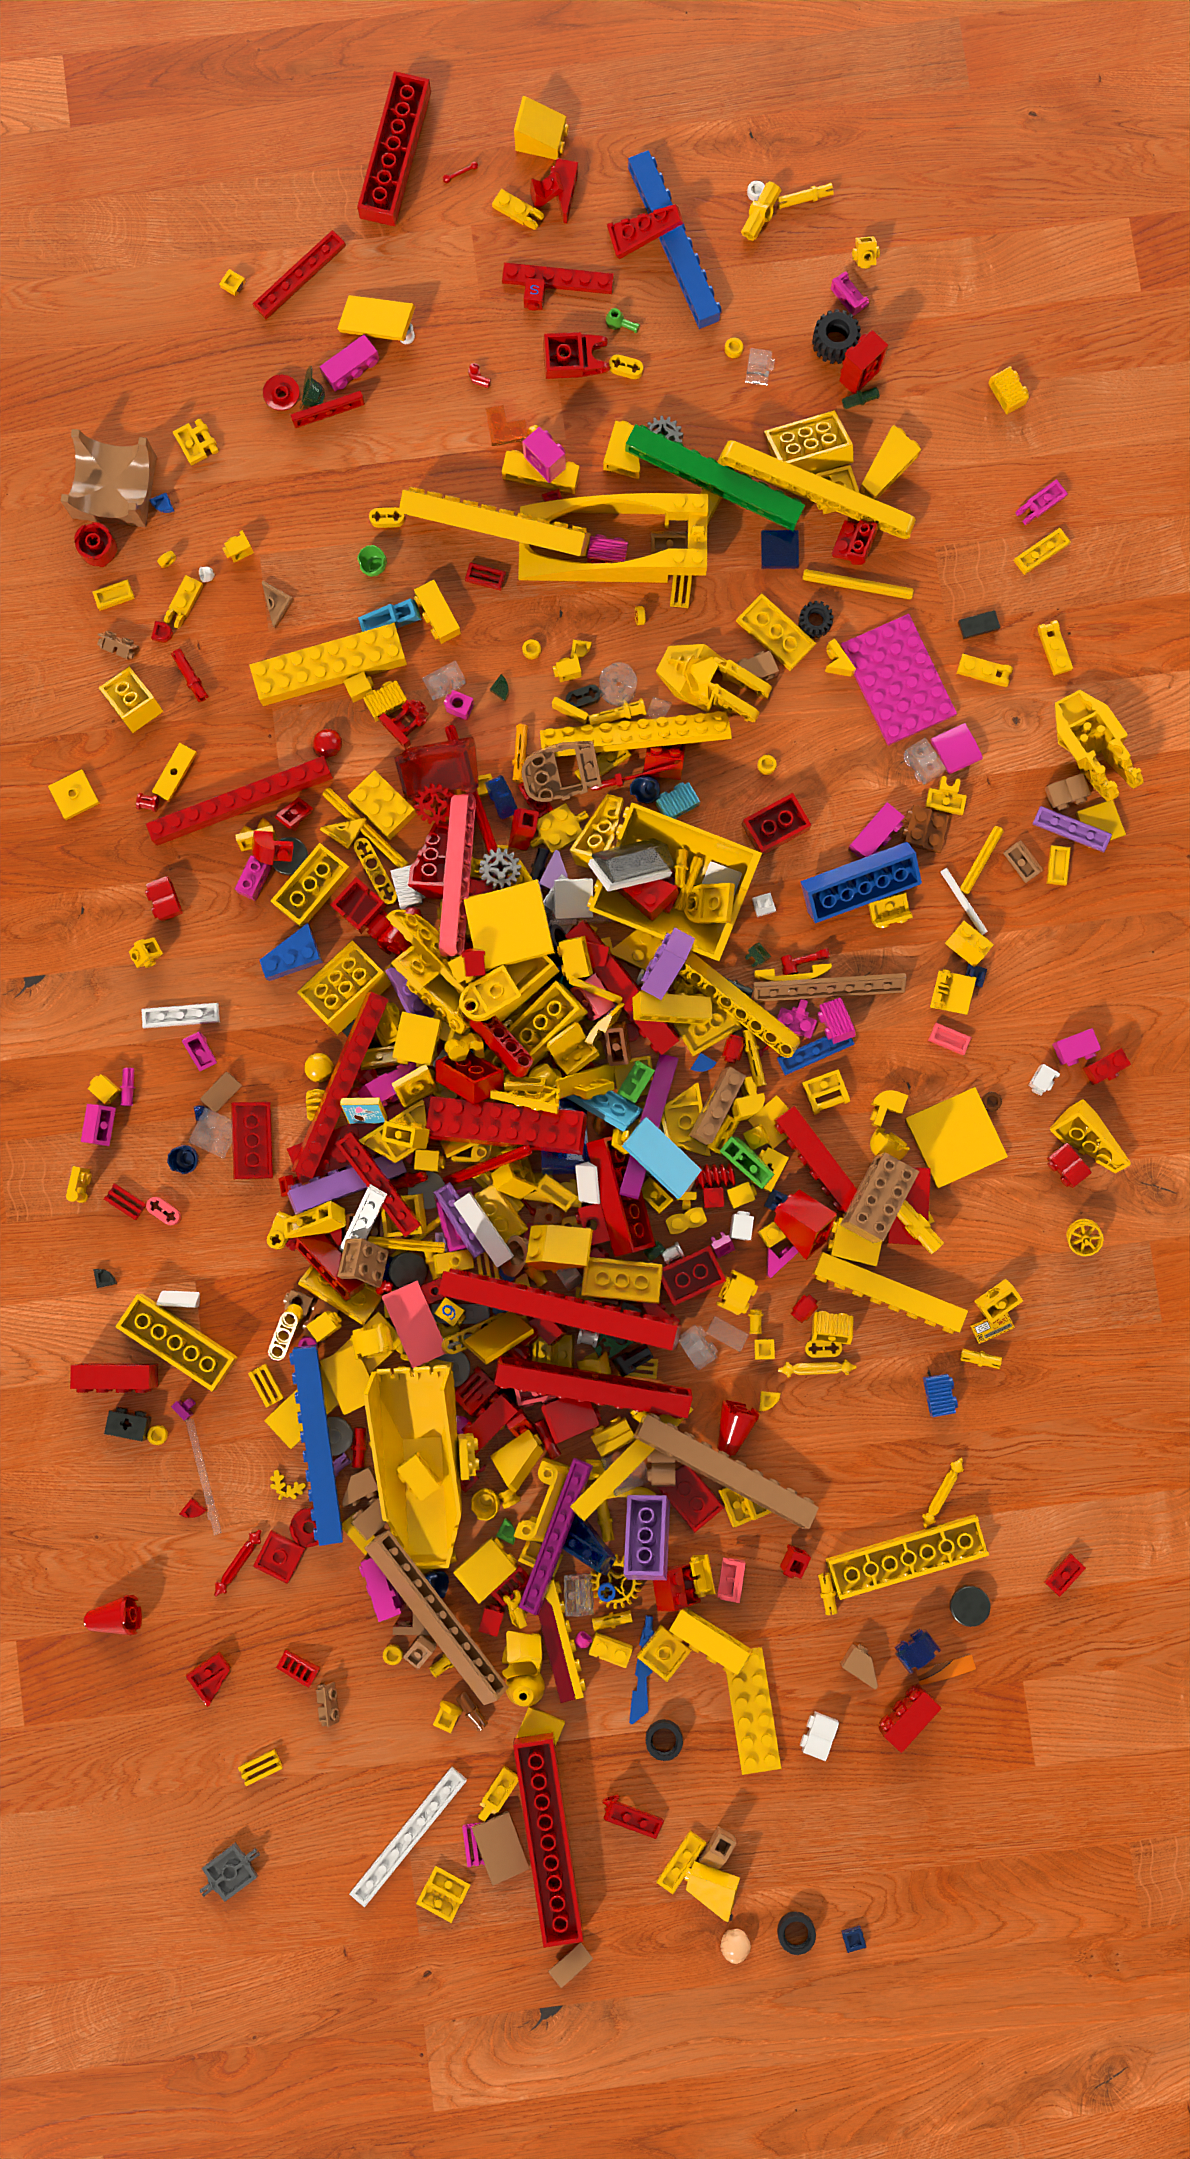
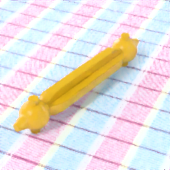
M846 1359L842 1364L823 1362L799 1363L792 1366L789 1362H786L778 1371L787 1375L788 1378L793 1373L797 1375L837 1374L842 1371L845 1375H849L851 1370L856 1369V1365L851 1364Z
M962 1458L950 1464L952 1470L947 1473L929 1506V1512L922 1516L924 1528L936 1522L934 1516L939 1513L957 1480L958 1473L964 1470Z

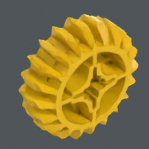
M615 1554V1560H611V1556L607 1555L608 1562L601 1558L600 1563L602 1566L594 1565L598 1572L591 1571V1575L596 1577L589 1579L590 1583L596 1584L590 1587L591 1591L597 1590L593 1595L594 1598L598 1597L599 1579L604 1570L609 1577L608 1583L613 1582L612 1576L616 1579L621 1578L619 1580L620 1587L616 1583L613 1586L622 1596L614 1597L610 1602H606V1607L608 1608L611 1602L614 1603V1609H617V1603H621V1607L624 1608L625 1600L630 1605L632 1604L630 1597L638 1598L634 1591L641 1592V1588L636 1585L642 1584V1580H632L631 1588L627 1592L623 1586V1582L627 1579L624 1576V1571L616 1573L610 1568L611 1566H621L624 1568L625 1555L622 1556L621 1560H618V1554ZM605 1587L603 1591L601 1590V1594H604L603 1597H608V1594L605 1592H609V1587Z

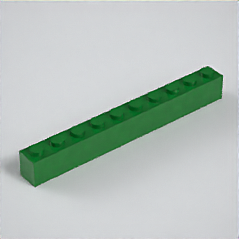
M635 424L625 444L626 452L789 530L794 531L803 513L805 504H802L801 500L790 498L780 490H773L764 482H756L747 474L735 472L733 468L727 465L723 466L713 458H706L694 449L689 450L680 442L670 441L665 435L661 433L656 434L644 425L639 426Z

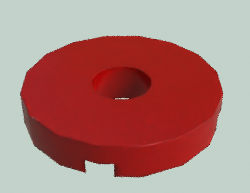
M312 1507L303 1508L295 1513L289 1527L293 1540L297 1544L308 1548L319 1544L318 1540L314 1539V1531L308 1533L304 1529L306 1522L313 1523L314 1528H317L316 1521H312L311 1509H314Z

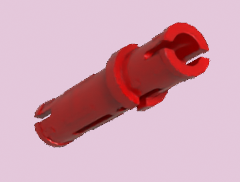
M182 649L174 650L171 656L186 679L187 687L193 691L198 702L205 701L209 696L202 687L201 679L194 673Z

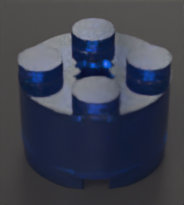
M920 1628L910 1635L912 1639L908 1642L903 1640L894 1647L897 1650L895 1655L909 1674L913 1673L912 1668L920 1669L936 1656L934 1654L935 1651H941L927 1630H920Z

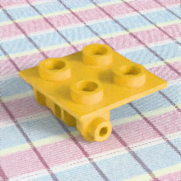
M949 970L939 971L930 1008L968 1015L976 977L950 973L951 971Z

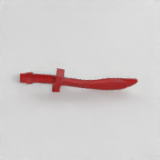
M678 764L623 778L621 773L615 774V778L601 781L602 787L595 785L591 787V790L598 791L617 785L618 788L623 787L624 781L664 772L677 767Z

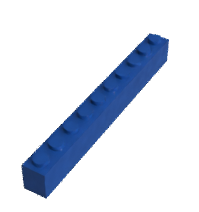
M649 150L628 158V170L647 213L650 214L654 210L673 205L671 193L668 188H665L663 175L661 172L658 173L656 159L654 156L651 157ZM682 224L660 236L659 240L698 328L701 329L718 322L722 309L719 302H716L714 299V290L711 285L708 286L706 272L704 269L701 270L699 256L697 253L694 254L692 240L686 236V228Z
M317 1344L294 1347L293 1353H289L291 1365L295 1367V1372L292 1373L293 1384H297L298 1392H295L296 1404H300L301 1410L297 1414L299 1424L302 1423L303 1425L300 1437L301 1443H305L306 1450L303 1451L304 1463L308 1462L309 1469L305 1471L306 1480L311 1483L308 1496L309 1501H313L314 1509H311L312 1521H316L317 1527L313 1529L314 1539L318 1540L319 1546L342 1543L344 1537Z

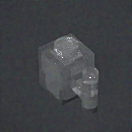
M750 348L746 373L750 375H746V383L767 386L768 378L766 377L769 376V370L773 371L775 359H772V351Z

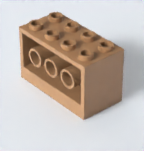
M885 1152L875 1156L839 1225L872 1243L884 1241L919 1171Z

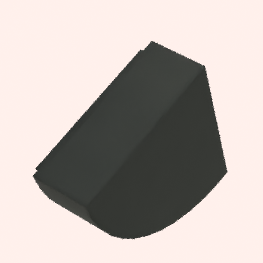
M93 1269L97 1288L117 1284L115 1277L109 1271Z

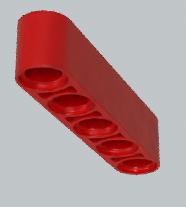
M469 1003L466 1006V1010H474L476 1003ZM462 1012L463 1018L514 1076L523 1078L528 1074L533 1063L532 1057L496 1016L485 1021H473Z

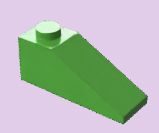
M731 1136L720 1150L726 1158L761 1189L775 1175L739 1137Z

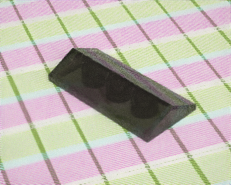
M654 838L592 853V858L612 883L674 866L667 844Z

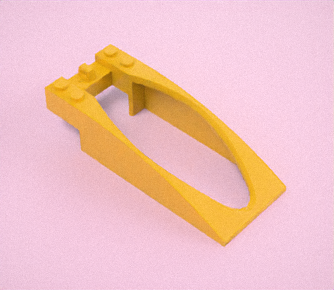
M613 494L561 499L520 506V513L532 515L533 520H536V517H541L551 521L568 513L665 514V528L667 529L669 527V520L688 521L687 549L668 548L649 556L624 562L580 563L540 555L534 552L529 544L519 542V580L667 583L668 575L706 576L708 494Z

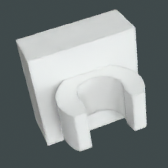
M771 893L752 898L757 917L776 912Z

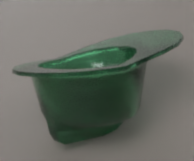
M311 365L308 367L305 375L300 409L303 405L313 407L322 404L325 397L323 386L312 378Z

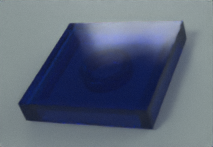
M761 530V569H798L799 530Z

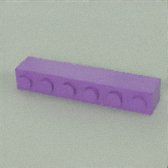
M383 1155L376 1159L372 1156V1159L388 1180L402 1176L407 1172L402 1160L394 1163ZM350 1164L345 1167L346 1170L341 1172L338 1169L327 1173V1177L322 1179L320 1176L314 1177L309 1180L310 1183L303 1186L302 1183L295 1184L290 1187L291 1190L287 1194L295 1215L326 1202L335 1201L362 1191L368 1187Z

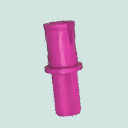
M123 1068L122 1086H120L122 1088L120 1105L133 1106V1089L136 1088L134 1087L133 1068Z

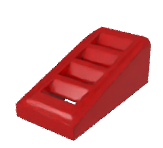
M519 1565L490 1595L498 1605L504 1607L507 1603H505L497 1591L500 1590L504 1596H509L511 1601L514 1598L513 1591L518 1590L520 1592L524 1589L530 1577ZM517 1573L524 1580L523 1583H521L515 1576ZM510 1579H512L518 1586L516 1589L509 1582ZM505 1584L512 1591L510 1594L503 1587Z
M286 1649L276 1666L278 1670L308 1688L312 1685L320 1669L315 1664ZM289 1657L291 1660L286 1668L283 1665ZM294 1661H296L298 1664L295 1670H290ZM302 1665L304 1666V1669L300 1675L297 1672ZM307 1670H310L308 1678H305Z

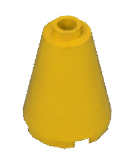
M540 1673L538 1676L522 1675L506 1680V1684L509 1687L506 1690V1694L515 1705L521 1707L535 1705L544 1694L545 1684Z

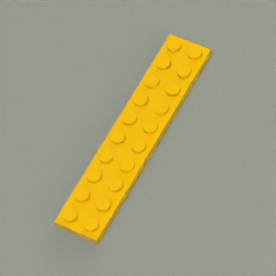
M716 711L706 714L697 713L687 716L678 715L667 718L659 717L657 719H640L637 721H621L618 723H602L595 726H568L559 729L548 728L540 730L542 749L562 742L592 741L595 753L732 739L727 711ZM575 749L554 752L555 757L576 755Z

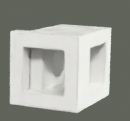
M1042 1064L1038 1067L1028 1086L1032 1088L1034 1093L1042 1096L1043 1092L1049 1091L1055 1082L1052 1079L1059 1077L1060 1073Z

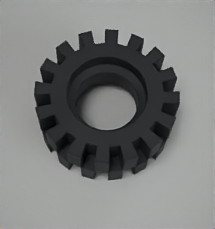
M814 601V603L809 602L800 612L799 627L807 635H811V638L815 636L820 638L821 635L825 636L833 623L832 609L829 610V605L824 606L822 601L820 604L818 601ZM813 613H818L822 616L823 623L819 626H814L809 622V616Z

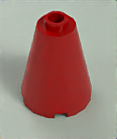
M413 906L405 909V913L417 914L423 918L420 909ZM392 924L377 940V945L380 949L389 955L391 952L396 954L395 958L412 946L411 942L407 941L404 935Z
M726 1400V1403L725 1401L722 1402L717 1447L719 1451L727 1453L729 1457L737 1454L760 1416V1413L753 1407L750 1411L745 1408L746 1404L733 1400Z
M126 1595L92 1609L84 1616V1626L89 1631L136 1635L138 1633L136 1630L140 1629L142 1625L141 1606L137 1607L135 1602L139 1600L135 1595Z

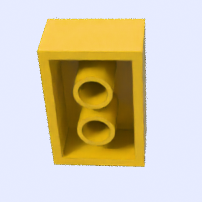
M375 770L348 795L350 802L389 840L417 815L415 809Z

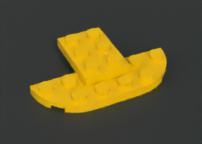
M406 910L391 911L386 918L412 944L410 948L395 958L391 964L418 991L441 974L461 995L462 991L473 980L468 983L465 980L458 983L453 977L447 962L459 956L443 957L440 954V933L428 921L417 914L405 913Z

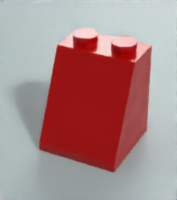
M799 1189L796 1193L790 1194L784 1203H779L775 1209L776 1216L774 1222L803 1258L807 1260L828 1241L837 1213Z
M557 1398L541 1405L555 1444L600 1425L598 1420L602 1419L598 1408L594 1409L589 1401L579 1402L571 1398Z

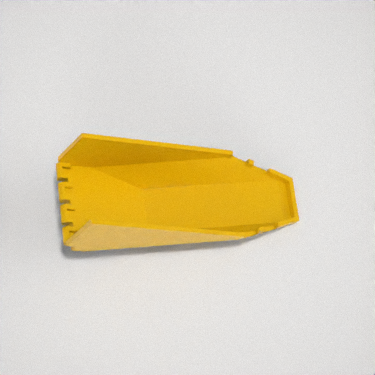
M448 1365L433 1366V1372H431L430 1366L414 1367V1373H411L410 1367L394 1368V1374H392L391 1368L377 1369L376 1372L371 1373L363 1396L382 1519L388 1523L392 1531L391 1533L418 1569L449 1568L462 1514L453 1371H451V1367H448ZM416 1452H419L442 1482L437 1490L422 1501L419 1498L413 1497L409 1491L410 1486L406 1482L403 1483L397 1475V1468Z

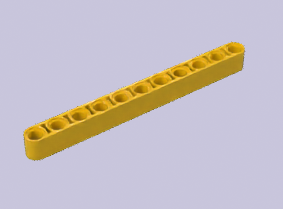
M728 441L721 456V462L731 468L858 521L877 523L879 530L902 539L910 538L916 519L908 513L736 441Z

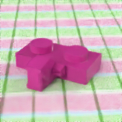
M801 999L798 1007H792L791 1011L781 1007L777 1020L795 1034L811 1039L817 1020L809 1018V1012L805 1011L808 1001Z

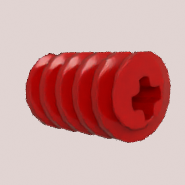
M723 1163L719 1165V1169H717L715 1164H712L711 1169L705 1164L703 1170L695 1178L696 1189L698 1184L705 1188L706 1183L709 1184L710 1188H713L714 1183H716L719 1188L722 1182H724L725 1187H728L729 1182H732L733 1187H735V1174L731 1163L727 1164L726 1169Z

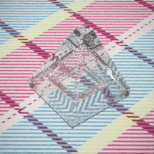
M653 697L646 715L654 719L666 717L672 703Z

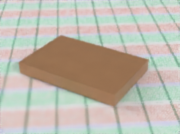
M508 1811L471 1827L492 1886L529 1870Z

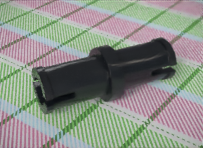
M538 847L535 861L531 864L532 871L530 876L533 880L538 879L540 882L542 874L546 870L545 864L550 852L549 850Z

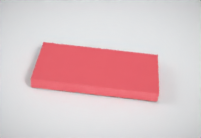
M418 1280L381 1296L412 1368L446 1354L441 1346L443 1337Z

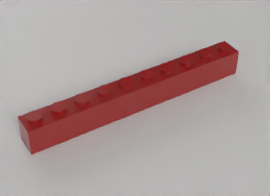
M321 756L148 822L146 827L152 842L158 846L333 779L325 757Z
M374 992L366 994L291 1171L313 1179L342 1111L341 1099L347 1098L389 999Z
M507 1356L498 1357L494 1375V1385L503 1389L513 1388L521 1392L531 1391L539 1395H554L561 1399L571 1398L579 1402H594L601 1406L606 1404L619 1409L629 1408L637 1412L646 1411L652 1412L655 1415H670L676 1419H688L693 1399L690 1388Z

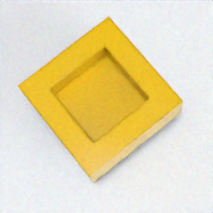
M229 269L219 285L222 289L237 296L246 281L244 277Z
M761 1124L743 1133L752 1150L770 1142Z
M774 1339L754 1340L755 1359H775Z

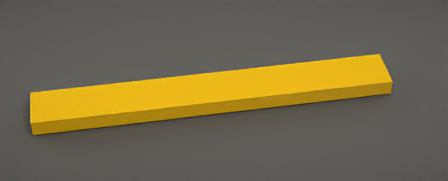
M690 1407L689 1414L693 1411L692 1407ZM664 1414L659 1416L661 1418L660 1421L666 1425L671 1423L678 1426L685 1419H676ZM636 1439L570 1508L585 1521L650 1455L654 1448Z

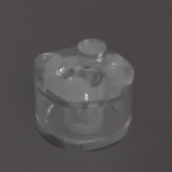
M622 662L612 663V665L604 668L599 679L601 697L609 704L621 706L626 702L629 703L637 691V677L633 669Z

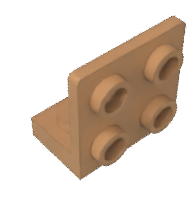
M363 1238L346 1239L337 1277L342 1279H359L379 1288L382 1284L389 1251Z

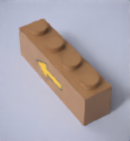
M732 1067L721 1071L689 1134L691 1138L703 1145L713 1142L746 1077Z

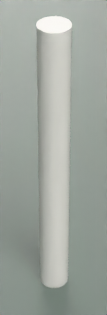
M948 869L942 870V876L981 935L987 933V929Z

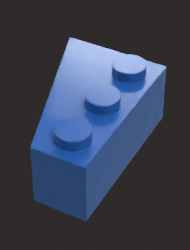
M308 923L259 960L265 978L268 981L323 963L315 937Z

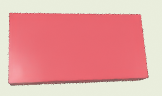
M935 1023L928 1041L958 1054L965 1055L972 1037Z

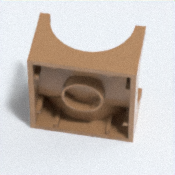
M72 429L71 437L74 443L76 459L75 476L70 493L68 495H61V503L73 519L146 527L150 504L149 499L151 498L157 459L148 439L139 437L138 444L133 446H114L93 440L84 435L80 430Z

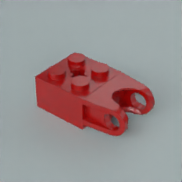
M581 332L544 334L545 378H582L608 372L610 370L609 363L597 360L592 355L594 350L607 346L608 339L600 335L581 334Z

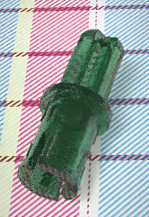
M874 387L863 392L858 391L857 394L843 398L842 405L844 409L857 405L863 406L866 402L878 399L880 397L878 388Z

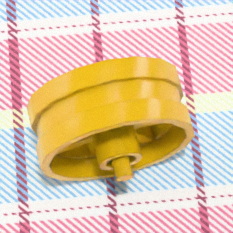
M1079 1219L1073 1222L1067 1229V1242L1071 1250L1077 1255L1091 1256L1101 1249L1104 1241L1103 1233L1094 1221ZM1084 1226H1091L1088 1231L1084 1229ZM1081 1227L1079 1233L1075 1231L1077 1228ZM1095 1228L1099 1232V1235H1090ZM1071 1235L1079 1237L1073 1241L1070 1240ZM1091 1239H1098V1241L1093 1245ZM1081 1242L1080 1249L1073 1246ZM1085 1245L1091 1246L1088 1249H1084Z

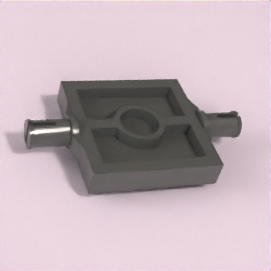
M235 1842L204 1865L202 1870L208 1878V1884L200 1889V1893H203L202 1896L205 1897L214 1890L225 1902L255 1880L258 1874L252 1867L251 1861L260 1856L259 1851L257 1852V1849L254 1848V1850L246 1855Z

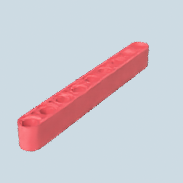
M472 793L454 795L451 798L439 951L443 957L460 956L465 948L467 914L464 899L469 897L476 801Z

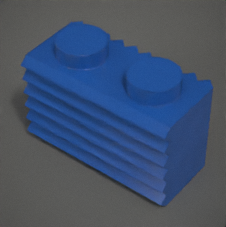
M946 1373L923 1377L930 1416L938 1417L956 1413L955 1408H958L956 1397L952 1395L951 1389H954L952 1377H949Z

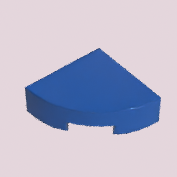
M167 493L149 499L156 510L164 513L174 512Z
M700 1053L690 1070L705 1072L712 1069L717 1062Z

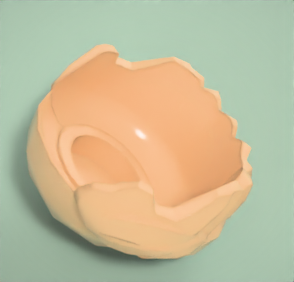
M731 1929L727 1930L723 1935L720 1947L726 1960L738 1964L743 1962L748 1956L751 1945L744 1931Z

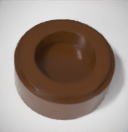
M989 1092L983 1096L982 1102L987 1111H995L1001 1107L1002 1099L998 1093Z

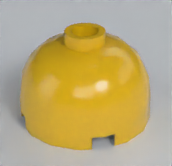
M878 1127L870 1139L871 1151L875 1156L885 1152L901 1160L910 1148L906 1147L907 1144L892 1132L886 1134L884 1133L886 1129Z

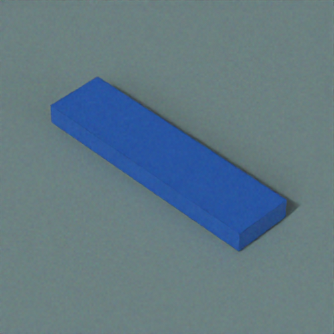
M825 1036L796 1049L793 1056L789 1058L781 1056L777 1060L784 1076L844 1050L855 1043L852 1038L833 1044L832 1040H828Z

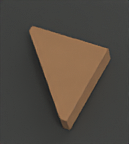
M262 581L272 625L276 628L294 599L274 586Z

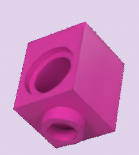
M452 690L451 694H448L444 701L446 712L468 720L475 704L473 698L455 690ZM461 701L463 705L460 708H456L453 706L454 703Z

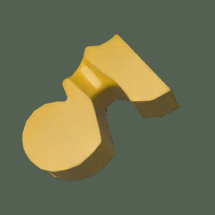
M470 1032L466 1036H461L460 1040L450 1039L444 1047L449 1058L453 1061L465 1060L470 1049L478 1058H484L483 1040L477 1033Z

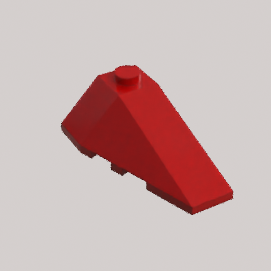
M433 824L425 839V844L419 850L414 864L412 863L410 867L408 886L427 898L443 899L449 824Z

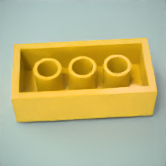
M319 843L272 898L271 902L302 928L314 917L352 871L348 865Z
M687 1607L681 1609L669 1630L673 1633V1638L680 1642L686 1641L690 1644L689 1648L697 1653L703 1652L707 1655L706 1659L714 1664L720 1663L724 1666L723 1670L730 1675H734V1673L738 1675L753 1652L751 1648Z

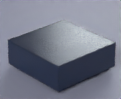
M860 1925L841 1931L847 1953L867 1948Z

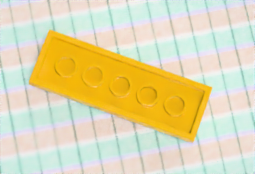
M762 1647L752 1648L753 1652L738 1675L735 1673L730 1675L726 1672L742 1775L781 1769Z

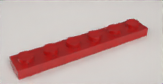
M331 230L252 303L253 307L265 319L269 318L346 246L345 242Z
M504 262L502 284L525 286L526 278L545 280V288L612 295L614 273Z
M349 1132L335 1143L367 1187L372 1185L387 1193L382 1207L404 1237H407L421 1226L416 1216L353 1132Z

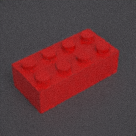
M80 1363L71 1365L70 1389H76V1393H88L96 1389V1393L112 1392L113 1389H116V1393L132 1392V1389H135V1393L152 1392V1388L158 1387V1364Z

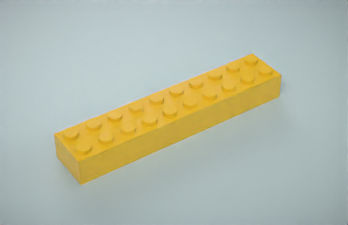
M409 487V490L402 491L398 513L577 556H586L591 536V533L586 532L587 528L573 526L571 529L568 528L569 524L562 522L550 524L551 520L536 517V520H533L532 515L518 513V515H514L512 510L500 509L496 511L495 506L484 504L479 507L478 502L463 500L462 503L460 502L461 498L446 495L445 498H442L443 494L427 491V494H425V490Z

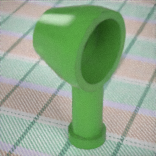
M613 308L607 313L606 324L610 329L617 330L623 326L634 331V333L638 332L640 324L624 319L623 313L619 309Z

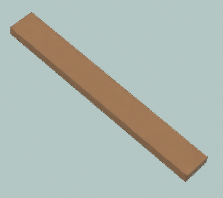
M905 973L755 982L753 985V1001L905 993L907 977Z

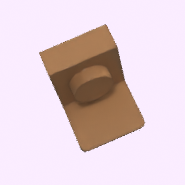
M414 1613L413 1624H410L408 1620H399L393 1626V1635L431 1636Z
M419 1635L403 1658L419 1669L436 1649V1643L426 1635Z

